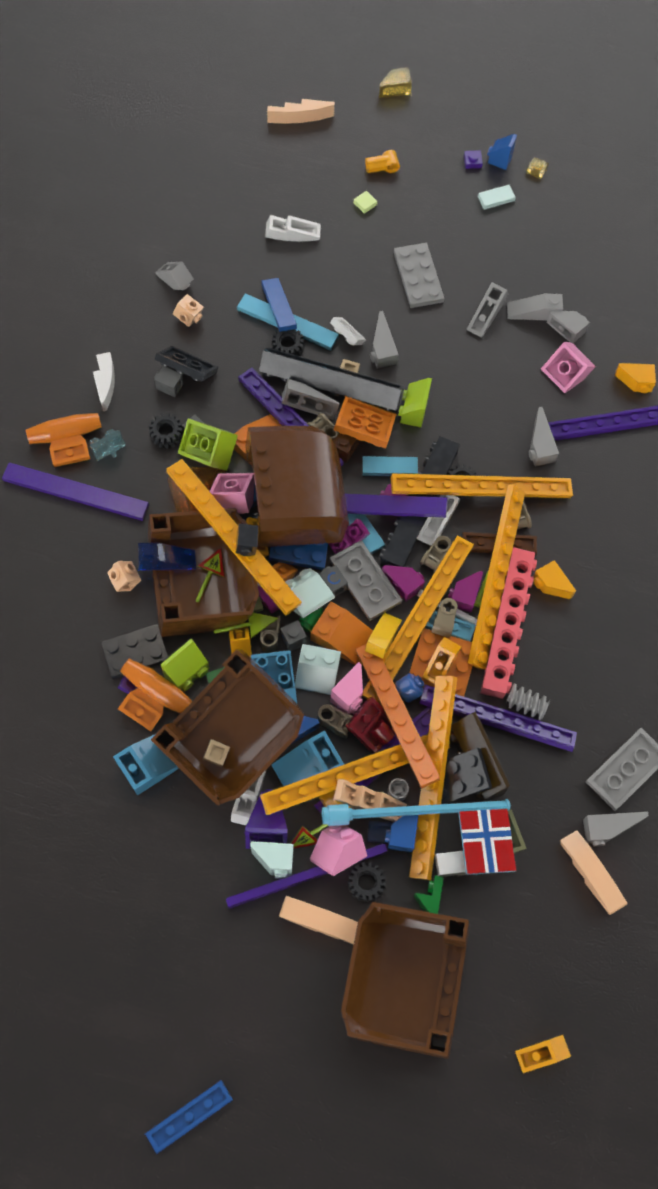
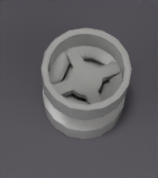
M401 778L392 780L387 794L402 802L409 792L408 783Z

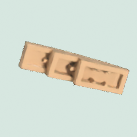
M302 99L301 104L285 102V107L268 106V123H303L333 117L335 102Z
M338 779L334 800L348 804L352 808L370 809L407 806V804L383 792H375L365 786H357L345 779ZM402 816L379 817V818L386 819V820H389V821H392V822H396V821H397L398 819H400Z
M578 830L560 840L561 846L572 858L573 865L585 879V884L609 915L627 905L617 885Z
M289 896L285 897L279 917L354 945L358 922Z

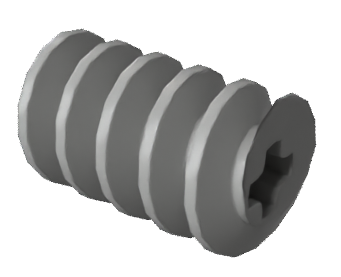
M514 683L506 702H509V708L516 704V711L523 707L525 715L530 710L531 717L538 713L539 720L541 721L547 711L550 700L546 702L545 695L539 699V693L537 692L531 696L532 690L530 689L524 693V687L522 686L517 691V684Z

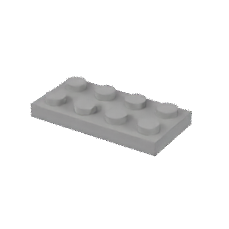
M427 242L394 248L393 253L410 308L443 303L444 295Z
M362 540L329 558L332 566L337 565L348 582V590L369 621L402 603L401 597Z
M640 728L586 780V783L616 811L658 769V743Z

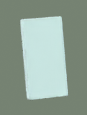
M510 185L478 193V198L484 210L513 202L516 198Z

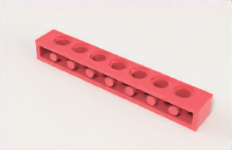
M513 547L480 694L503 699L505 694L510 692L512 682H508L509 676H513L515 664H512L513 657L517 658L519 646H516L517 639H521L523 632L520 624L521 622L524 623L526 611H523L524 605H528L530 598L527 590L532 587L534 577H531V571H535L537 560H534L535 552ZM517 569H522L525 573H520ZM513 586H519L521 590H516ZM509 603H515L518 607L514 608ZM506 620L513 621L514 625L507 624ZM507 637L510 639L511 642L506 643L502 640V638ZM498 655H504L507 660H500ZM494 673L502 674L503 678H496Z

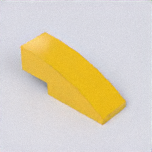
M384 613L373 630L365 651L383 659L402 620Z

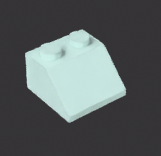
M311 568L305 569L295 578L285 581L302 602L299 607L293 610L302 618L335 598L320 575Z
M302 644L295 688L331 695V690L335 687L341 651Z
M251 841L252 854L270 875H274L275 879H283L292 875L293 844Z

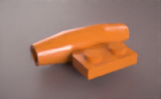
M98 413L75 414L45 421L26 429V435L29 444L51 443L49 450L53 466L59 467L89 460L90 455L87 443L82 435L97 430L102 426Z
M129 658L120 670L137 689L129 692L118 710L149 731L153 730L162 717L164 707L181 714L192 702L175 684L139 662Z

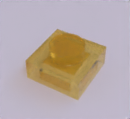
M534 157L527 167L526 173L541 179L549 163Z

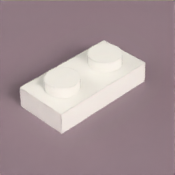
M333 317L330 323L334 326V330L345 336L349 344L353 346L363 345L366 341L343 317Z

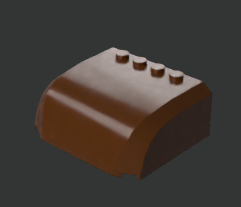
M312 426L248 427L245 447L247 462H253L258 506L256 525L259 526L257 547L341 543L349 525L340 456L331 437L321 429Z
M236 508L224 509L237 525L247 524L237 513ZM199 511L149 514L148 541L161 637L212 632L216 629L242 624L250 618L259 597L257 581ZM221 548L224 577L212 573L203 595L197 603V596L209 572L197 566Z
M236 649L222 664L225 668L172 723L164 725L151 739L216 805L240 798L298 737L304 713L299 705L242 649ZM211 739L230 747L222 767L203 760Z
M372 902L357 924L341 1012L347 1035L374 1044L449 1059L467 948L469 920Z

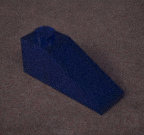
M138 543V570L196 569L195 550L162 543Z

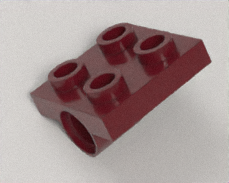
M369 697L345 726L372 754L377 753L382 745L391 741L395 735L383 707L373 697Z

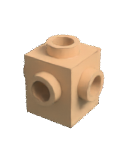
M186 294L177 303L173 315L190 327L194 322L197 324L202 318L201 312L204 307Z
M117 561L107 572L116 592L131 591L141 581L132 561Z

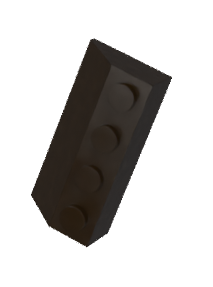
M475 711L451 725L449 740L451 744H455L458 750L456 751L457 756L475 748H481L492 788L474 795L477 800L480 799L481 802H488L504 795L510 784Z

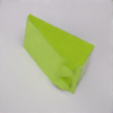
M188 418L178 454L207 466L227 471L238 435Z

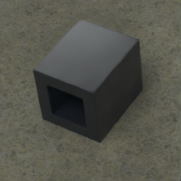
M238 525L236 538L237 554L242 556L256 554L259 526Z

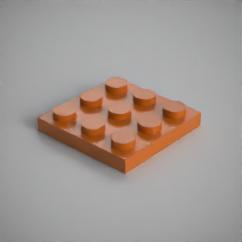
M345 396L333 430L386 449L396 414Z
M424 628L409 673L420 676L424 686L435 687L434 683L422 676L437 646L445 636L431 633L432 630ZM453 636L450 638L445 637L462 646L446 676L457 677L455 694L464 697L473 667L468 664L472 642Z

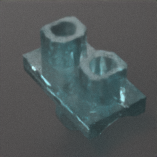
M110 429L106 432V437L90 440V448L97 461L110 454L115 458L117 456L116 451L126 446L119 430L114 431Z

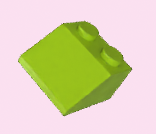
M432 378L409 383L408 390H404L402 401H405L404 406L400 405L398 416H401L400 423L422 427Z
M192 639L160 664L164 677L182 691H187L191 688L193 682L198 677L202 678L205 676L209 669L208 661Z

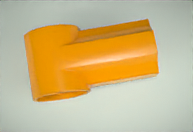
M387 150L381 156L365 158L367 173L386 170L388 173H394L400 169L398 157L394 150Z

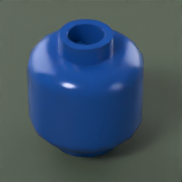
M408 673L396 681L395 686L402 701L410 703L423 694L422 686H424V682L420 676Z

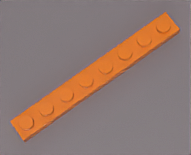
M366 645L357 648V655L421 789L440 781V777L383 659L366 652Z

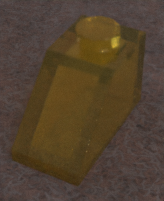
M408 67L392 69L380 83L379 98L411 94L412 80Z

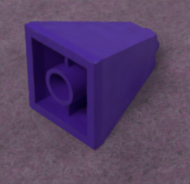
M266 789L264 790V792H261L260 795L272 791V789ZM259 795L245 827L246 849H251V841L287 844V826L283 811L280 810L266 815Z

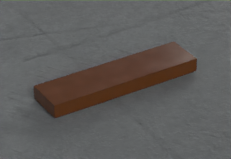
M462 532V538L474 544L471 552L493 553L497 534ZM516 535L513 547L535 552L536 556L537 536Z

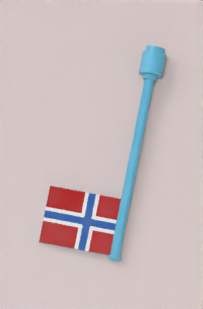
M505 799V801L353 810L348 807V804L322 807V823L328 824V826L349 825V821L358 818L458 813L466 875L516 871L508 816L511 804L508 799Z

